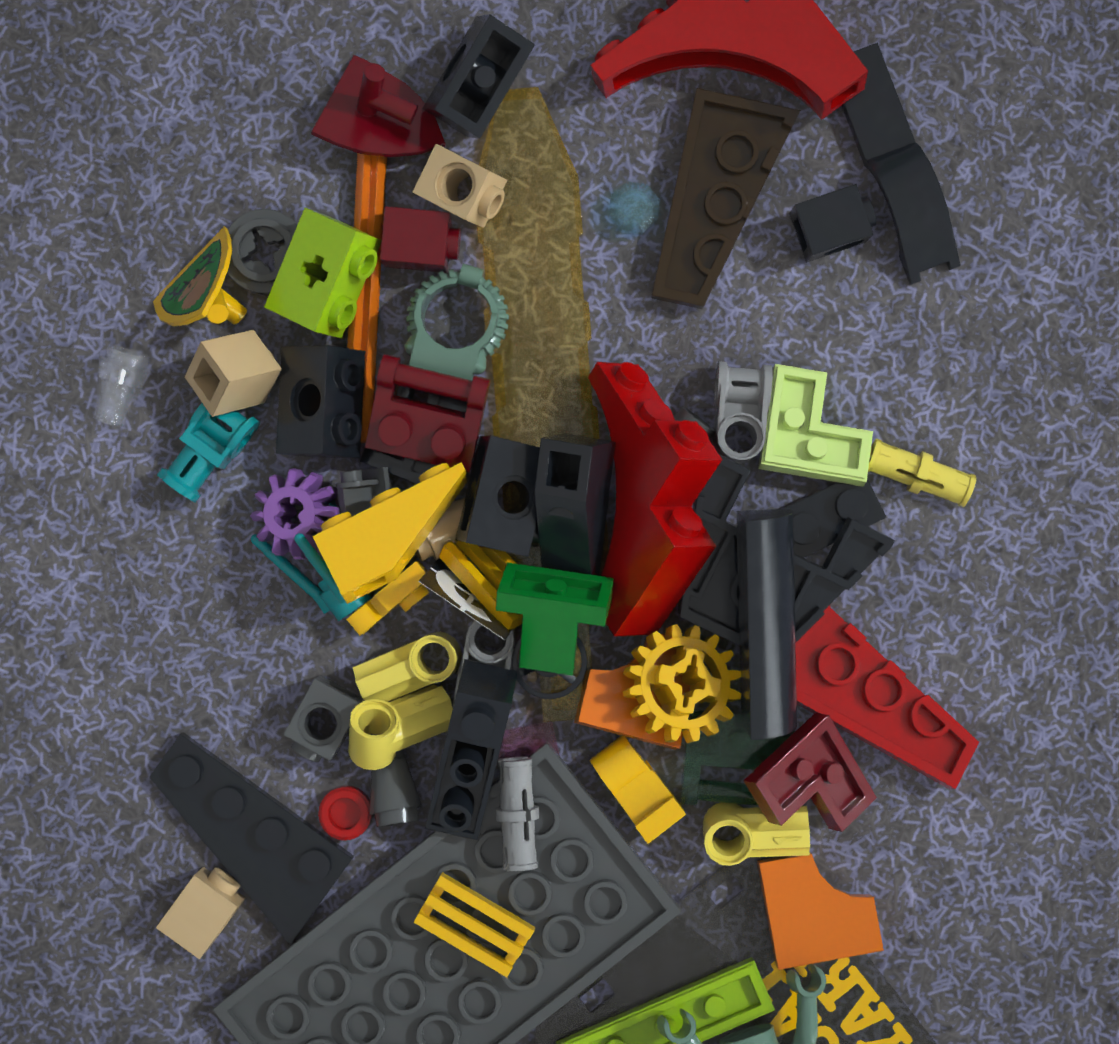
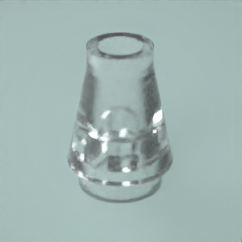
M113 344L108 345L106 354L99 356L94 419L113 426H125L127 416L152 372L147 368L150 356L127 347Z

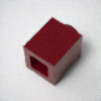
M385 206L380 261L386 268L430 272L443 271L447 273L448 261L458 260L461 229L452 228V219L449 212Z

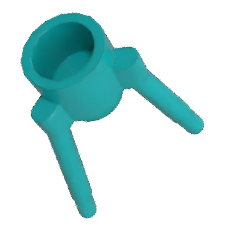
M335 500L330 502L329 506L337 507ZM257 534L251 536V542L269 560L312 597L324 614L331 611L337 621H340L372 598L371 594L368 593L347 604L325 561L303 534H296L294 540L323 579L318 583L321 590L284 556L273 554L272 546L267 542L259 541L256 537Z

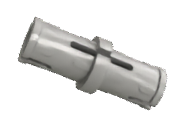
M508 757L498 759L501 807L496 808V821L501 822L503 869H507V871H526L538 868L535 848V820L539 819V806L534 805L532 758Z

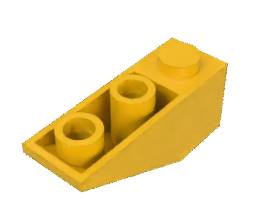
M462 462L451 468L448 463L434 466L420 475V483L402 492L398 487L386 490L370 501L372 507L354 516L350 512L338 514L321 525L322 532L312 536L347 604L398 578L467 483L466 471Z

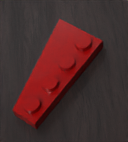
M828 606L823 611L825 614L796 642L797 705L813 714L829 715L834 725L949 790L956 789L979 741L929 695L925 696L905 677L906 674L895 663L885 659L866 641L867 638L855 626L845 622Z

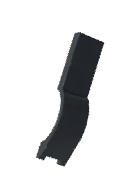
M877 42L853 51L867 68L868 75L865 89L844 103L842 109L863 164L876 179L887 202L897 233L899 258L909 284L912 285L921 281L920 272L943 263H947L948 269L952 270L961 266L948 207L940 183L927 156L915 142Z

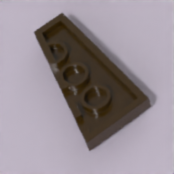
M696 88L651 295L652 299L703 309L801 110Z

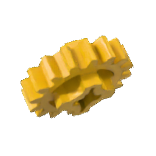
M678 624L666 628L665 638L658 631L648 635L646 640L649 648L640 645L631 652L632 656L639 662V665L629 666L623 671L625 676L634 679V686L623 691V696L637 698L639 703L630 713L632 718L646 715L649 721L647 722L645 732L648 734L657 732L662 727L665 728L664 740L668 743L677 741L681 731L686 743L699 741L700 730L707 737L715 735L719 732L715 719L725 722L731 720L734 716L732 711L726 706V703L741 699L742 694L730 688V682L740 678L741 671L728 670L726 663L731 660L734 653L732 650L720 654L715 648L718 644L719 636L716 634L707 637L703 641L700 640V626L694 625L688 628L684 636H682ZM677 649L676 654L672 655L670 665H654L659 656L665 651ZM703 661H704V662L707 664V666L709 667V669H710V671H711V674H710L709 671L707 670V668H706V666L704 665ZM683 674L682 682L690 685V691L682 694V686L674 683V677ZM651 690L654 691L655 695L662 704L661 708L658 706L655 699L653 698ZM697 702L710 703L700 716L688 720L689 715L693 714L694 706Z

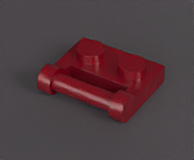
M384 354L378 370L377 387L365 448L435 465L448 463L450 468L462 462L465 471L470 473L491 379L474 376L473 380L401 364V358ZM396 385L467 401L466 412L395 396Z

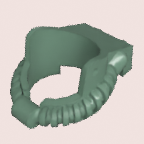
M463 263L459 271L448 269L449 272L447 273L443 271L438 272V276H430L429 281L426 282L424 280L421 283L422 287L420 289L416 288L414 291L415 296L410 298L409 302L411 305L407 306L406 311L409 312V316H406V322H409L407 331L411 332L412 335L405 343L404 349L411 356L409 366L473 380L474 375H479L485 371L486 356H492L495 353L493 350L495 348L499 349L501 346V339H505L506 334L504 332L508 330L509 325L506 324V320H509V314H506L508 306L503 302L505 300L504 296L499 294L500 289L497 286L494 287L490 279H484V269ZM458 284L477 289L478 293L487 301L492 313L489 326L484 335L473 345L459 349L446 348L435 342L427 333L425 327V313L432 299L438 293L448 288L457 287Z

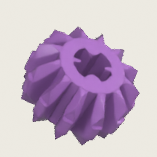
M292 468L288 471L286 480L280 475H272L269 477L272 493L259 490L254 494L259 502L265 504L263 511H254L250 515L253 521L265 522V526L259 530L256 537L261 542L273 540L272 553L277 556H284L290 551L293 559L304 560L306 556L294 540L295 535L301 533L312 547L321 554L312 536L322 532L321 525L325 521L340 514L339 507L329 506V503L338 494L337 489L332 486L322 488L323 476L315 472H311L305 477L301 469ZM295 504L303 505L304 508L298 514L300 524L292 523L291 518L297 514L294 507Z

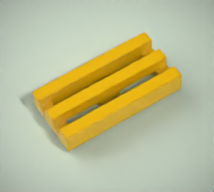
M452 541L444 544L439 558L479 602L508 630L521 625L523 614L496 610L497 590L507 562L517 564L507 552L457 541L456 544ZM470 560L481 570V572L470 562Z
M443 872L414 920L415 924L505 977H508L514 963L535 931V926ZM445 890L518 934L514 941L443 900L440 898ZM432 910L438 911L507 952L506 956L502 957L431 915Z

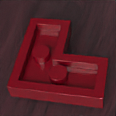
M821 713L812 715L743 780L767 821L780 826L811 798L828 828L843 832L877 798L829 715Z

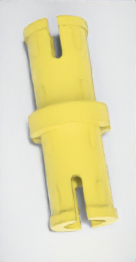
M877 438L872 443L868 472L871 471L906 484L907 491L919 494L922 490L957 503L961 507H965L976 484V475L967 474L933 461V455L924 451L916 455L884 443Z

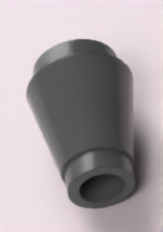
M402 749L396 752V756L391 764L383 769L371 770L369 815H375L376 827L419 821L417 808L422 807Z

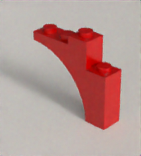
M666 0L669 6L668 9L664 11L663 8H658L650 12L639 23L638 30L622 42L616 39L605 45L596 54L595 62L590 65L593 81L605 98L643 78L678 69L707 67L745 72L766 79L789 91L816 112L821 120L864 90L868 75L867 68L814 0H749L747 3L745 0Z
M596 362L588 379L604 411L611 441L616 442L614 453L616 470L615 520L608 557L601 575L614 578L613 595L606 624L614 637L650 635L661 628L716 548L714 541L703 526L701 518L694 512L691 506L721 463L722 458L710 442L707 432L697 421H676L674 419L672 411L664 404L649 381L647 373L639 364L630 362Z

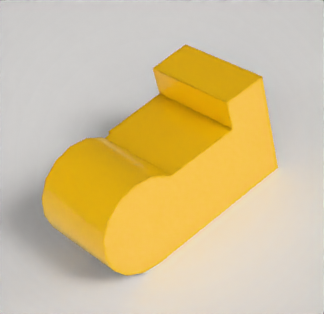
M619 736L590 759L600 778L635 824L636 829L647 844L686 815L684 808L648 761H644L627 737Z

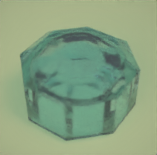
M626 182L611 194L609 219L621 234L643 235L658 221L660 199L647 184Z

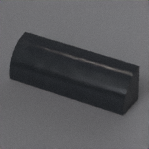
M792 509L736 511L740 692L742 694L741 724L750 740L783 736L797 728L794 521Z

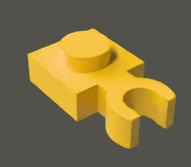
M415 561L396 580L386 585L346 620L361 636L398 605L406 613L430 593L423 584L418 582L428 570L420 561Z

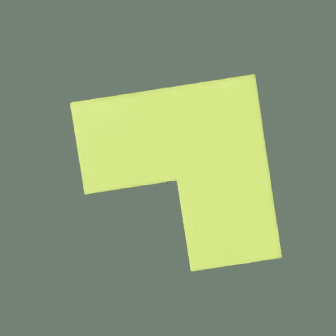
M775 364L773 367L771 400L767 412L766 439L760 452L758 469L863 487L867 482L873 431L821 422L827 372Z

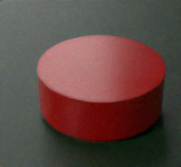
M349 785L332 789L321 801L318 811L319 821L324 831L331 837L339 840H351L359 837L370 825L373 815H369V797L361 789Z

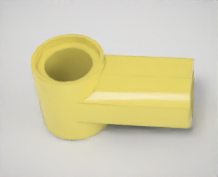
M434 632L352 668L355 682L364 700L378 699L390 702L428 685L447 679L460 666L462 652L460 645L454 637L448 633ZM428 643H438L447 650L449 663L445 670L434 671L424 663L423 650Z
M433 684L391 702L370 699L356 705L350 716L348 746L350 759L357 766L366 770L383 769L392 763L397 751L448 731L453 708L451 699L443 686L437 687Z
M726 801L716 803L704 815L703 836L706 853L713 861L720 865H736L750 857L810 855V828L807 806H801L782 826L768 822L760 807L743 808L736 803ZM723 826H734L741 831L738 837L729 841L720 840L714 835L716 830Z

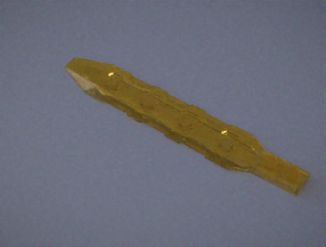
M539 88L509 89L490 121L479 166L507 179L503 188L505 196L500 210L495 217L488 219L484 228L477 225L478 243L483 245L485 280L490 279L493 282L492 285L500 289L499 294L504 296L505 300L503 302L508 306L506 314H509V320H506V324L509 325L508 330L504 332L506 337L504 340L501 339V346L499 349L495 348L493 350L495 353L492 355L496 413L492 416L493 434L496 437L540 447L541 438L565 433L600 439L598 410L592 403L591 383L588 379L590 374L588 341L592 337L589 302L584 300L579 244V237L583 235L578 174ZM488 303V308L484 310L485 331L489 326L492 314ZM507 482L502 486L504 511L510 512L518 505L520 494L518 488L512 482ZM607 520L599 576L602 575L609 553ZM539 543L537 547L530 548L528 557L507 552L517 564L542 567ZM579 623L577 636L585 646L588 658L587 670L592 669L589 624ZM576 646L573 675L578 677L582 661L580 650ZM540 675L542 693H558L571 686L560 675L550 678ZM584 679L573 692L564 697L556 699L541 698L543 722L575 720Z

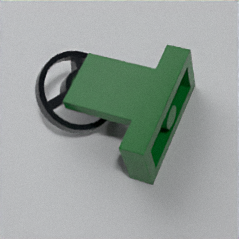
M507 562L497 590L496 610L523 614L522 635L513 651L512 667L514 671H517L516 679L518 683L528 693L543 699H556L570 694L581 684L587 671L588 658L585 646L577 636L578 624L584 623L605 627L613 595L614 578ZM576 646L580 650L582 661L578 677L573 675ZM533 672L549 678L560 675L571 686L558 693H542L530 687L523 679V676Z

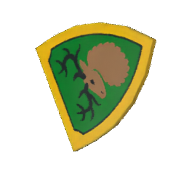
M225 226L153 301L155 312L163 323L171 326L188 325L207 315L208 320L212 323L220 324L227 319L233 325H236L246 315L247 308L221 288L228 272L232 255L231 237Z

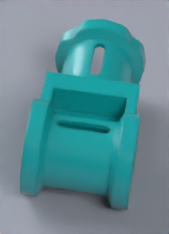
M201 403L191 417L188 428L179 438L186 444L170 467L168 469L161 468L157 476L175 491L196 503L201 496L198 492L199 488L214 468L225 469L230 461L239 455L259 428L260 421L255 417L247 419L238 411L212 417L203 403ZM217 418H219L228 426H230L232 428V431H229L227 428H225L223 425L217 422Z

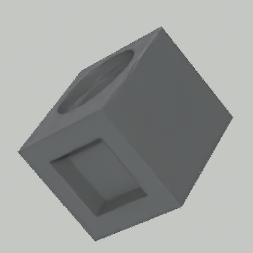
M320 675L314 678L283 735L294 741L291 748L301 756L314 762H319L322 757L331 761L337 755L349 734L352 710L356 705L365 700ZM315 708H326L334 714L337 726L332 735H320L313 730L310 717Z

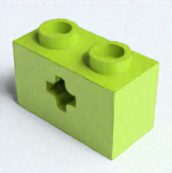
M304 208L264 308L311 331L342 338L345 329L352 323L356 315V302L363 285L376 267L377 252L382 240L333 217Z

